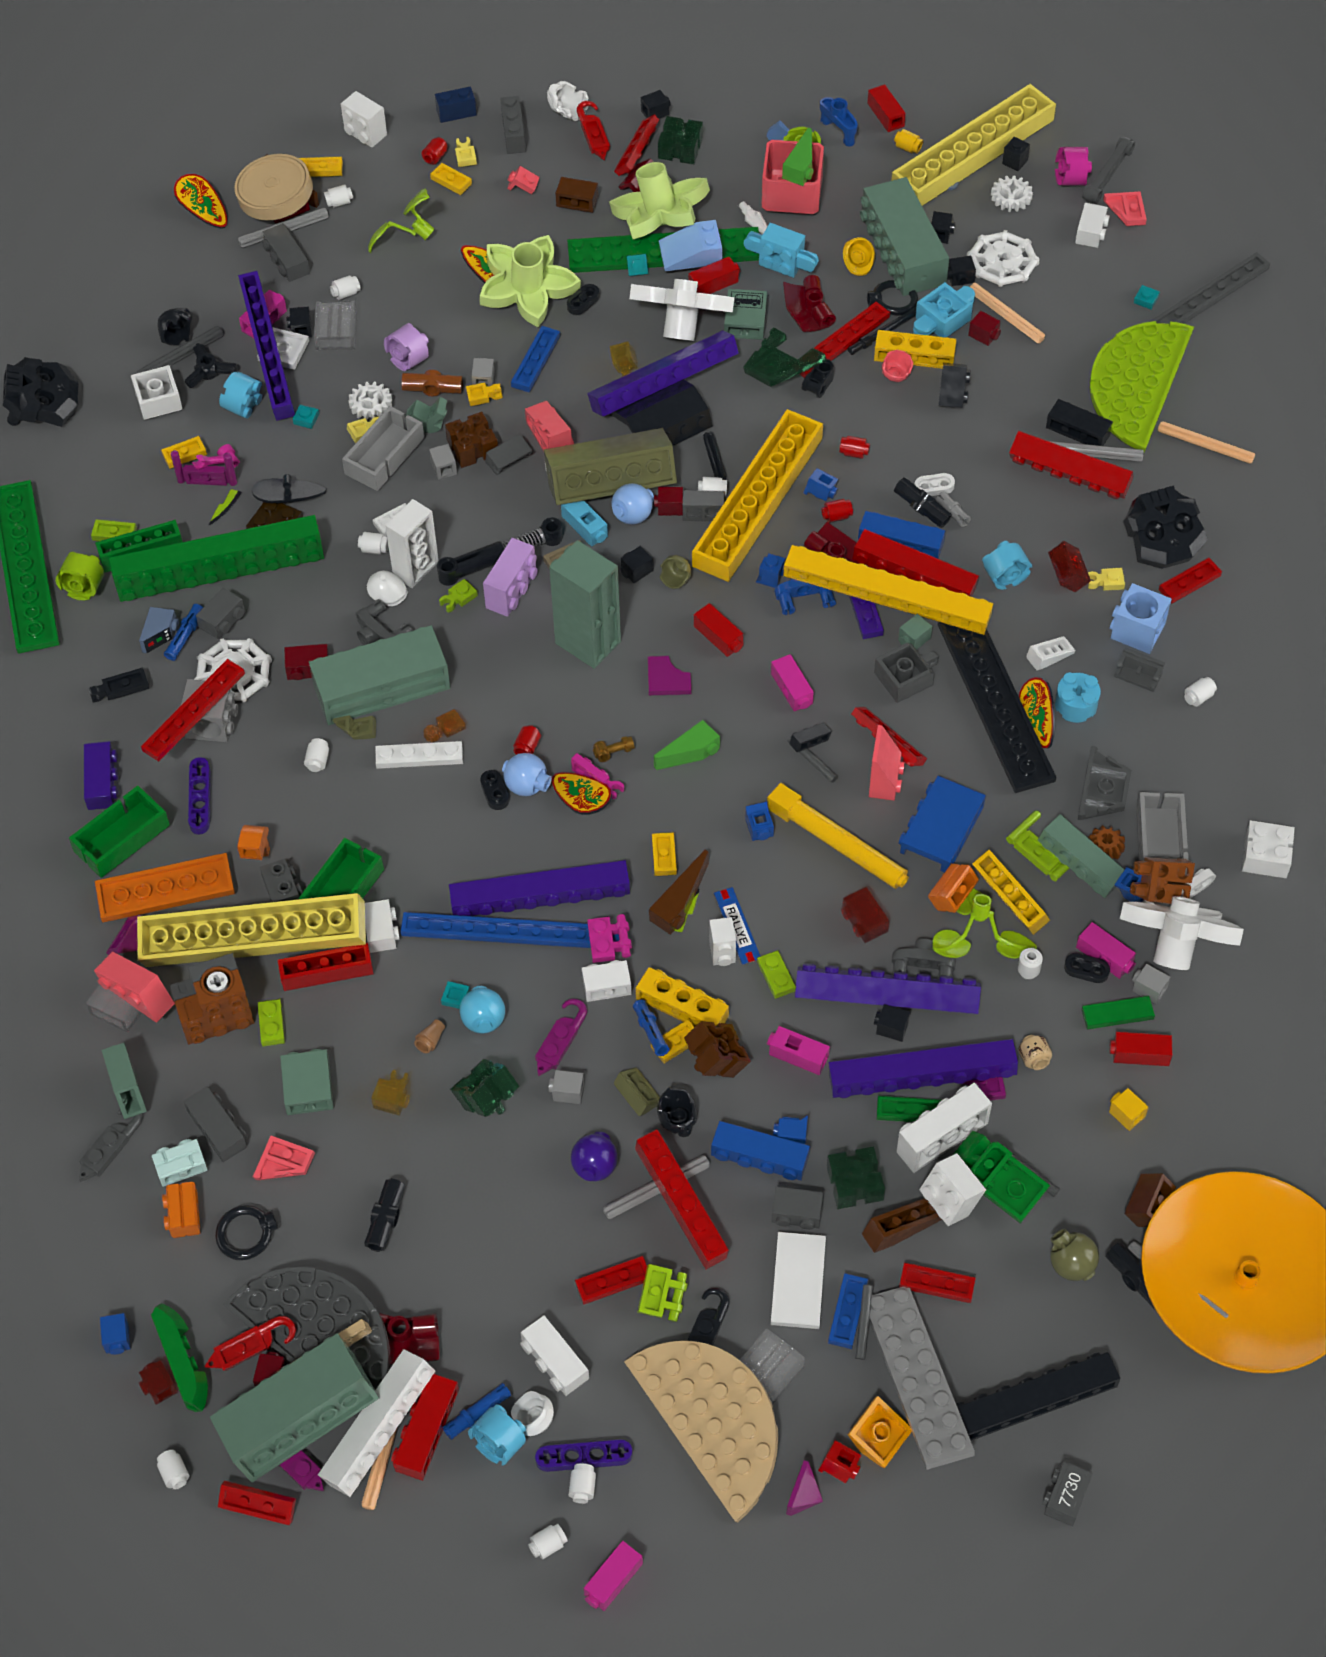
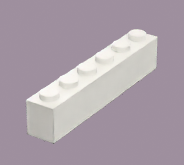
M403 1349L375 1390L380 1399L360 1412L318 1476L334 1489L351 1497L411 1406L430 1381L435 1370L424 1359Z

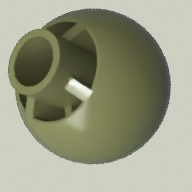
M1062 1229L1051 1237V1242L1054 1245L1051 1249L1050 1260L1058 1275L1070 1281H1087L1095 1275V1270L1099 1263V1252L1096 1244L1090 1237L1078 1232L1069 1233L1067 1229Z

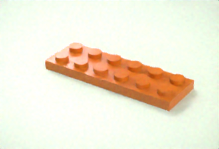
M227 853L95 881L102 923L235 894Z

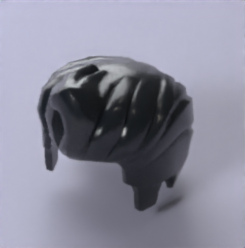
M188 308L169 309L158 318V332L162 343L175 346L179 345L183 340L185 342L189 341L192 315Z
M668 1087L659 1098L657 1114L660 1124L673 1134H678L680 1137H688L697 1119L696 1106L691 1095L684 1089Z

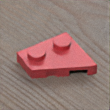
M1140 191L1104 194L1103 201L1126 226L1146 225L1147 219Z
M270 1136L253 1178L255 1180H266L306 1175L315 1152Z

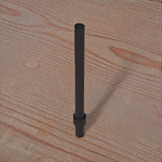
M917 306L878 330L892 331L916 316ZM878 330L870 335H864L859 338L857 343L848 347V352L852 355L862 348L866 349L871 346L872 342L877 338Z

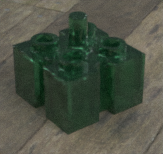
M666 116L663 132H661L658 140V159L673 161V158H678L681 163L695 165L698 149H700L703 140V122L688 119L686 123L681 118Z
M483 1059L470 1071L471 1074L469 1076L463 1077L450 1089L464 1110L472 1113L476 1112L478 1115L487 1117L495 1112L498 1115L503 1114L505 1108L500 1101L510 1099L514 1095V1091L520 1086L505 1065L493 1064L492 1061Z
M874 1146L856 1149L854 1156L847 1157L846 1152L827 1156V1171L830 1183L834 1184L833 1194L837 1210L856 1206V1201L864 1199L865 1204L884 1201L885 1186L881 1172H877L878 1160Z

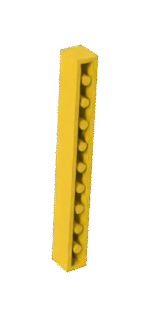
M792 545L784 564L783 576L911 614H918L921 617L985 635L992 614L993 603L985 599L973 598L965 593H956L944 587H935L923 581L908 579L903 575H894L882 569L877 570L864 564L849 562L844 558H836L823 552L808 550L803 546Z

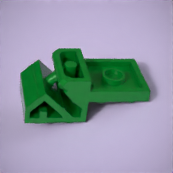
M972 1131L954 1153L961 1157L984 1186L986 1191L983 1195L1020 1224L1050 1187L1047 1182L1012 1156L1013 1153L996 1141L990 1143L985 1135Z

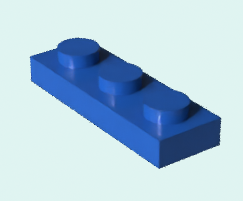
M844 1273L828 1344L852 1349L860 1317L863 1285H867L868 1279Z

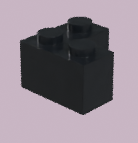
M943 362L939 406L963 408V403H967L968 391L964 390L965 383L970 381L971 370L967 369V365Z

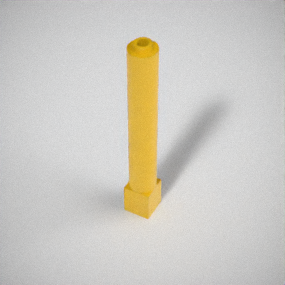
M780 783L767 797L768 810L786 822L792 820L894 889L902 888L908 881L909 877L907 876L908 871L801 801L802 796L784 784Z

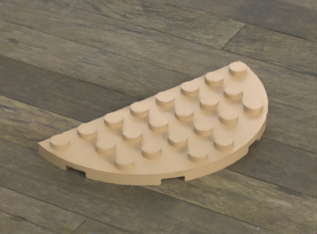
M673 1341L657 1344L636 1353L624 1361L734 1521L738 1523L759 1501L758 1498L766 1484L769 1483L776 1462L778 1428L772 1409L773 1406L765 1388L756 1375L743 1362L730 1353L706 1343Z

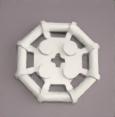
M1007 230L978 236V240L973 248L967 252V256H972L976 268L975 277L995 283L998 287L1028 281L1029 275L1035 266L1039 265V257L1036 256L1032 248L1031 240L1008 233ZM1007 241H1010V242H1012V243H1015V244H1017L1018 246H1014V245H1012V244H1009V243H1007ZM982 247L985 249L983 254L978 253ZM1026 251L1028 257H1023L1022 253ZM979 262H982L985 266H980ZM1026 266L1024 270H1020V268Z
M222 638L220 642L203 654L200 653L197 657V675L194 680L206 681L227 659L244 669V676L231 688L232 691L238 689V692H235V701L246 702L250 696L269 684V668L272 658L269 654L262 651L254 643L253 639L224 640ZM228 648H241V649H237L238 652H233L232 649H228ZM251 651L256 657L252 658L248 652ZM206 665H212L210 672H206ZM261 665L260 674L255 673V666ZM251 680L255 681V683L244 690L243 686Z

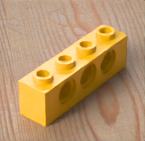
M878 330L874 361L883 362L888 352L901 350L911 356L914 366L943 369V362L954 363L956 339Z
M990 850L986 851L972 863L977 872L1033 935L1050 921L1042 908Z
M648 967L635 988L637 1000L643 999L648 1005L682 1022L689 1019L694 1027L701 1021L714 1022L715 1026H717L719 1023H725L729 1017V1006L723 1000L714 999L700 989H693L682 980L673 979L659 969L654 970ZM661 989H666V990H668V991H667V992H660L659 990H661ZM680 999H687L688 1001H686V1002H680L679 1000H680ZM700 1009H707L708 1011H706V1012H701V1011H699V1010H700Z

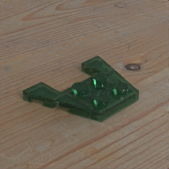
M773 327L769 331L770 336L764 338L761 342V348L752 354L743 368L746 374L772 387L825 362L826 357L824 353L814 348L799 359L777 349L776 347L786 341L787 338L784 332Z

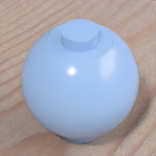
M625 484L618 488L612 497L611 506L613 513L618 520L625 524H639L650 515L654 495L650 489H646L639 484Z
M517 754L510 760H506L502 768L506 786L516 795L532 796L538 791L546 792L550 786L552 777L546 774L545 764L534 754Z

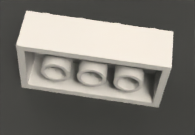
M414 499L404 505L395 517L390 518L385 525L392 573L399 576L410 588H413L439 561L432 511Z
M975 1083L968 1087L966 1085L961 1087L956 1092V1095L950 1099H943L935 1109L923 1112L917 1121L912 1124L909 1122L900 1129L897 1145L898 1155L913 1173L917 1172L965 1140L972 1131L977 1132L986 1126L989 1121L991 1101Z

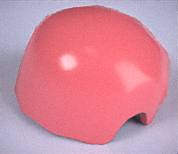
M890 351L882 363V373L890 381L901 382L910 375L913 361L911 356L905 351Z

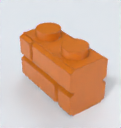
M951 863L929 893L928 898L938 911L956 913L979 879L969 865L961 864L960 866L959 864Z
M195 1182L167 1185L166 1194L162 1195L163 1207L168 1209V1216H164L165 1230H169L173 1238L185 1237V1235H199V1205Z

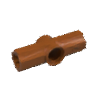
M428 370L425 374L402 373L401 386L402 390L423 391L425 395L431 397L439 395L440 392L462 393L463 376L442 375L437 370Z

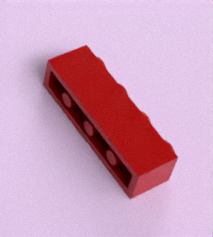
M368 943L366 945L347 946L278 960L280 979L284 991L374 974Z
M436 1374L432 1375L430 1381L420 1393L418 1403L415 1402L412 1405L409 1425L405 1424L401 1432L400 1438L403 1440L400 1447H396L392 1454L391 1462H393L395 1472L424 1480L442 1435V1427L446 1425L458 1395L459 1387L457 1381Z

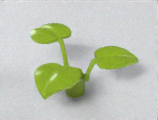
M426 188L416 194L403 212V215H406L411 210L417 218L411 225L413 230L391 221L384 223L373 234L369 242L368 251L370 253L373 244L391 226L407 231L414 236L417 233L424 240L430 236L434 228L415 211L417 204L429 198Z
M973 888L957 910L962 915L971 914L964 933L960 936L956 931L942 930L934 936L932 949L936 953L948 958H959L966 955L971 949V944L965 938L973 920L982 922L988 917L994 937L998 941L996 949L1003 956L1013 959L1020 958L1023 950L1027 948L1037 949V945L1027 937L1014 931H1003L1001 936H999L993 917L994 912L990 911L991 898Z

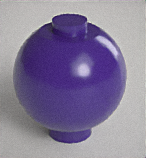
M604 1132L586 1135L580 1138L572 1148V1167L576 1174L584 1180L593 1182L604 1180L616 1168L618 1161L617 1150L610 1137Z

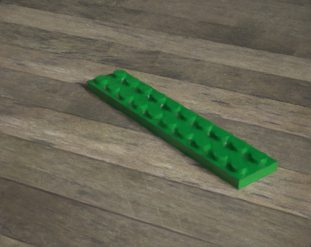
M758 227L718 229L722 245V259L730 257L733 262L759 261V253L750 251L744 246V240L750 231L759 233ZM675 232L647 234L636 239H632L631 235L567 239L570 271L580 273L628 269L626 256L646 254L647 268L664 267L659 240Z
M31 480L0 486V553L17 653L58 646L60 644Z

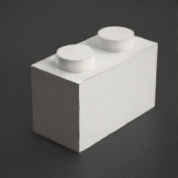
M1085 203L1077 230L1076 244L1098 248L1100 240L1104 241L1106 229L1103 228L1107 227L1110 216L1106 215L1108 207Z
M389 899L365 903V928L370 953L397 949L395 940H400L398 926L393 927L392 922L397 920L395 907L390 908Z
M732 917L709 920V943L713 966H727L731 963H736V937Z
M614 960L607 964H590L587 967H582V979L587 1002L632 995L627 960Z

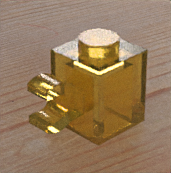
M629 341L609 346L612 363L618 373H622V377L632 373L631 370L637 369L635 352Z
M393 1070L390 1074V1081L379 1078L371 1099L374 1109L400 1116L402 1109L406 1108L409 1102V1095H407L406 1090L409 1077L408 1073H405L402 1079H396L397 1071Z

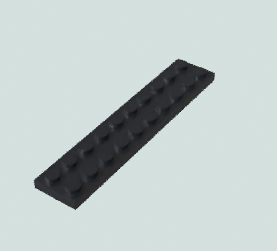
M938 622L937 625L1014 793L1056 782V775L987 629L985 635Z

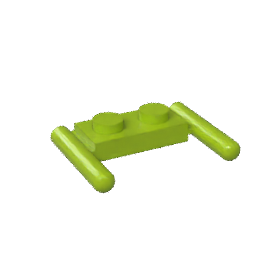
M1036 810L1010 833L1006 840L1009 844H1013L1017 851L1044 874L1050 875L1051 880L1056 882L1069 867L1062 864L1053 853L1045 849L1038 841L1039 838L1028 830L1041 817V813Z

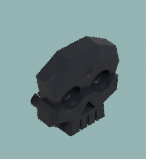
M24 357L16 365L7 364L4 373L3 406L9 410L7 422L10 425L16 426L20 423V420L34 423L36 420L62 427L75 414L78 405V382L66 366L58 362H42L41 359Z
M1173 485L1158 489L1157 491L1140 494L1132 501L1129 512L1123 522L1128 536L1133 537L1137 562L1164 569L1189 562L1208 540L1205 529L1197 517L1200 511L1195 499L1182 495L1175 490ZM1178 524H1182L1183 529H1180ZM1149 532H1153L1155 537H1151Z

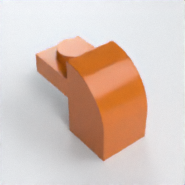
M244 825L242 827L237 845L240 858L262 860L263 856H269L268 827Z

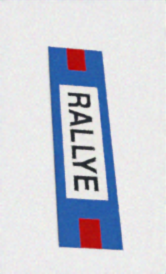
M733 887L714 892L723 917H732L736 937V950L742 965L756 961L761 956Z

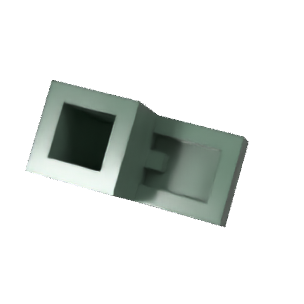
M440 397L431 407L416 400L407 409L406 416L409 415L421 421L425 433H435L441 429L443 419L446 416L447 400Z

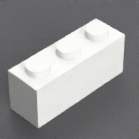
M542 1316L521 1332V1347L528 1355L532 1353L536 1358L535 1364L542 1373H548L551 1377L550 1383L557 1392L561 1390L567 1396L589 1379V1370L545 1316Z

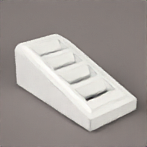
M1063 636L1030 646L1026 657L1036 670H1041L1074 654L1076 650Z

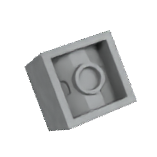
M187 679L181 705L205 682L204 680ZM230 689L185 735V739L228 742L229 734H233L234 730L233 717H236L238 713V704L234 702L235 692H232Z

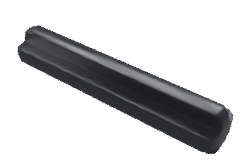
M711 431L705 432L703 440L714 477L726 480L725 469L714 433Z

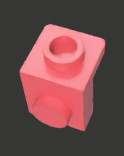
M519 166L516 171L510 173L507 179L509 181L507 189L511 191L516 185L532 195L536 189L539 176Z

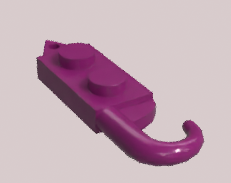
M569 999L563 1003V1009L569 1005H576L579 1011L574 1019L563 1017L556 1020L535 1055L538 1076L551 1069L556 1070L577 1035V1031L587 1014V1007L581 1000Z
M299 1451L278 1465L303 1490L308 1488L324 1491L322 1478L318 1476L321 1469L303 1451Z

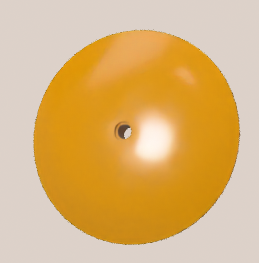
M1222 1172L1206 1175L1184 1184L1161 1203L1150 1220L1144 1235L1141 1256L1142 1274L1145 1287L1155 1310L1175 1336L1192 1350L1215 1363L1251 1373L1269 1374L1291 1371L1307 1366L1326 1355V1210L1318 1202L1303 1191L1276 1178L1249 1172ZM1244 1273L1250 1274L1252 1278L1247 1277ZM1199 1294L1205 1296L1228 1314V1317L1222 1316L1207 1304Z

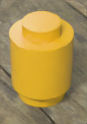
M902 129L901 132L898 131L894 138L896 147L912 154L913 152L918 154L923 145V139L919 135Z

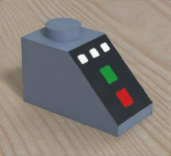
M150 607L139 640L143 653H149L173 639L175 631L179 629V619L176 617L175 610Z

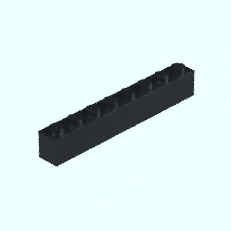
M1097 1352L1088 1356L1087 1360L1082 1362H1069L1060 1370H1047L1038 1378L1028 1377L1021 1380L1016 1386L1010 1387L1006 1385L999 1388L994 1394H981L975 1397L972 1402L966 1404L959 1402L956 1405L970 1441L1117 1388L1121 1378L1109 1353L1100 1354Z

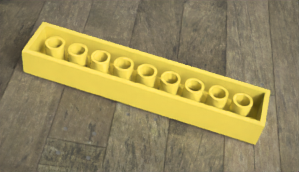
M1029 84L894 170L891 181L907 177L919 202L923 206L955 183L960 182L1003 154L1004 147L1014 136L1024 140L1054 121L1056 103Z
M356 893L137 917L138 961L145 967L208 961L233 953L234 958L366 945L365 901Z

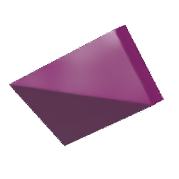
M140 915L127 918L106 954L109 955L112 951L117 954L138 951L137 917Z
M805 1460L787 1505L786 1514L790 1516L823 1502L810 1464Z

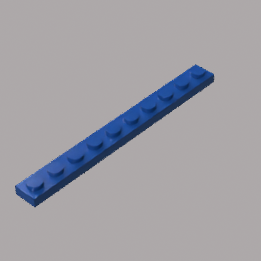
M403 912L401 936L591 948L588 924ZM619 934L612 935L613 942L620 940Z

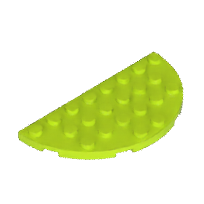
M1152 321L1133 325L1117 333L1108 343L1106 342L1094 361L1090 375V395L1093 406L1099 416L1113 421L1110 432L1134 449H1142L1145 453L1194 326L1171 321L1169 324Z

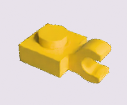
M484 382L466 386L470 406L489 403V398L494 400L503 398L500 384L486 387Z

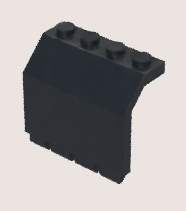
M684 379L610 413L611 416L626 424L632 433L663 428L672 446L713 427L707 405L695 386Z

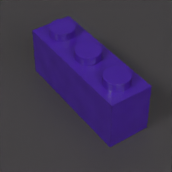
M110 741L84 744V800L88 810L108 808L114 804V799L118 798L117 787L114 786V781L118 778L116 767L114 768V763L117 762L116 749L112 750Z

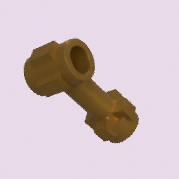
M625 736L621 738V742L607 746L604 741L596 742L593 745V753L599 762H606L610 759L611 753L621 750L630 752L632 749H635L632 737Z

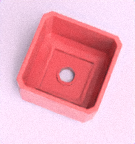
M770 140L767 142L762 177L763 209L766 211L815 214L819 211L824 146L820 143L812 142V168L814 172L811 179L807 180L804 186L782 179L783 163L798 141Z

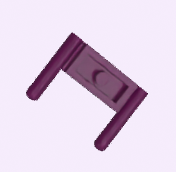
M174 450L171 452L178 483L182 484L186 481L187 484L227 486V483L231 486L237 485L230 453L223 455L225 467L207 466L197 470L194 465L182 467L178 451Z

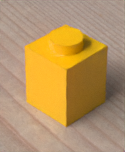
M1129 1088L1123 1093H1116L1110 1100L1109 1113L1128 1131L1146 1117L1148 1106Z

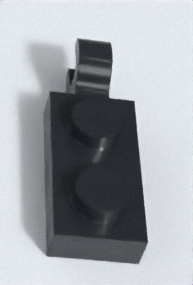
M142 667L102 679V685L92 686L89 688L92 702L95 703L101 701L105 696H107L109 701L150 688Z

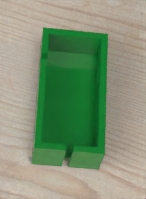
M138 785L123 796L127 813H125L122 802L118 800L69 837L74 853L85 863H88V866L100 878L104 877L170 826L166 811Z
M344 837L298 900L356 893L363 899L384 871L382 856L366 848L362 851L360 845Z

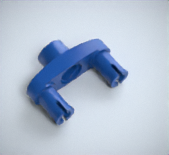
M822 98L819 107L821 111L820 121L824 125H829L833 122L844 133L843 143L848 147L855 144V133L857 132L858 123L847 109V101L843 98Z
M792 578L779 584L774 590L776 599L780 601L783 615H788L787 610L789 615L795 612L792 602L794 597L820 593L824 608H828L827 603H829L830 607L836 604L832 590Z

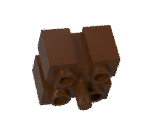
M483 412L467 416L468 420L465 422H461L458 419L445 424L447 441L452 451L455 450V457L461 468L475 464L476 459L480 457L486 460V452L498 446L497 438L492 429H489L488 421Z
M701 1021L684 1037L690 1053L698 1057L695 1060L694 1068L696 1071L701 1072L703 1076L719 1075L721 1077L734 1078L751 1062L744 1047L739 1046L737 1042L739 1037L732 1024L719 1023L715 1026L714 1022Z

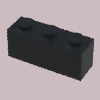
M1058 399L1047 416L1046 428L1083 444L1104 446L1111 435L1110 431L1113 421Z

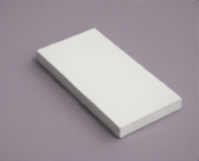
M778 1232L771 1325L819 1329L826 1236Z

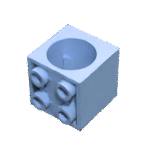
M1132 583L1129 590H1124L1120 600L1122 602L1121 605H1116L1112 617L1114 618L1109 628L1112 630L1111 639L1150 654L1166 624L1172 599Z

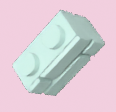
M197 1139L183 1140L178 1146L172 1148L163 1147L157 1150L156 1154L152 1155L162 1187L208 1171Z

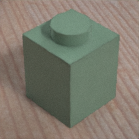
M916 614L899 628L898 640L901 645L911 643L917 650L931 639L932 625Z

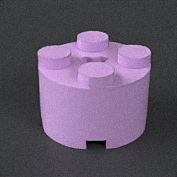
M410 323L405 324L384 339L386 353L390 352L392 356L390 360L402 371L413 368L429 356L427 336L424 333L420 334Z

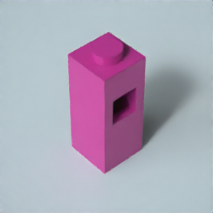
M269 289L264 296L273 325L287 309L284 297ZM246 311L239 318L241 331L254 338L248 312Z
M791 654L772 661L771 675L793 711L806 709L812 705L814 692Z
M1093 922L1078 937L1076 948L1087 956L1106 961L1110 966V973L1120 979L1125 973L1129 974L1135 967L1134 959L1136 953Z
M781 1026L778 1027L776 1033L772 1032L770 1034L767 1045L770 1046V1056L819 1076L829 1058L830 1046Z
M622 1541L584 1587L585 1601L593 1608L597 1609L599 1607L605 1611L642 1566L643 1556Z

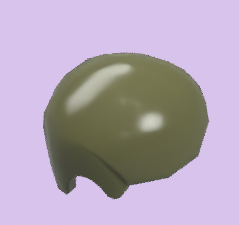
M679 555L668 556L660 565L662 567L660 579L665 586L671 589H679L687 583L691 576L690 564L684 557Z

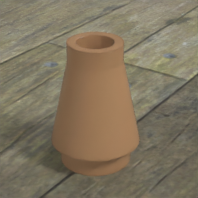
M434 1020L416 1035L414 1042L416 1048L423 1053L433 1051L445 1029V1025L439 1020Z

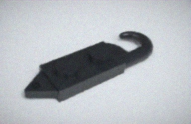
M711 1288L704 1292L702 1295L703 1300L709 1295L715 1294L720 1297V1304L717 1311L704 1310L698 1314L687 1341L706 1343L713 1346L729 1308V1297L724 1290Z

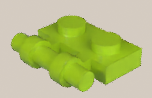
M648 1264L637 1313L662 1318L664 1309L670 1311L668 1320L677 1322L679 1313H682L683 1305H681L683 1292L687 1290V1274L678 1272L677 1280H672V1269ZM669 1288L674 1289L672 1302L666 1301Z

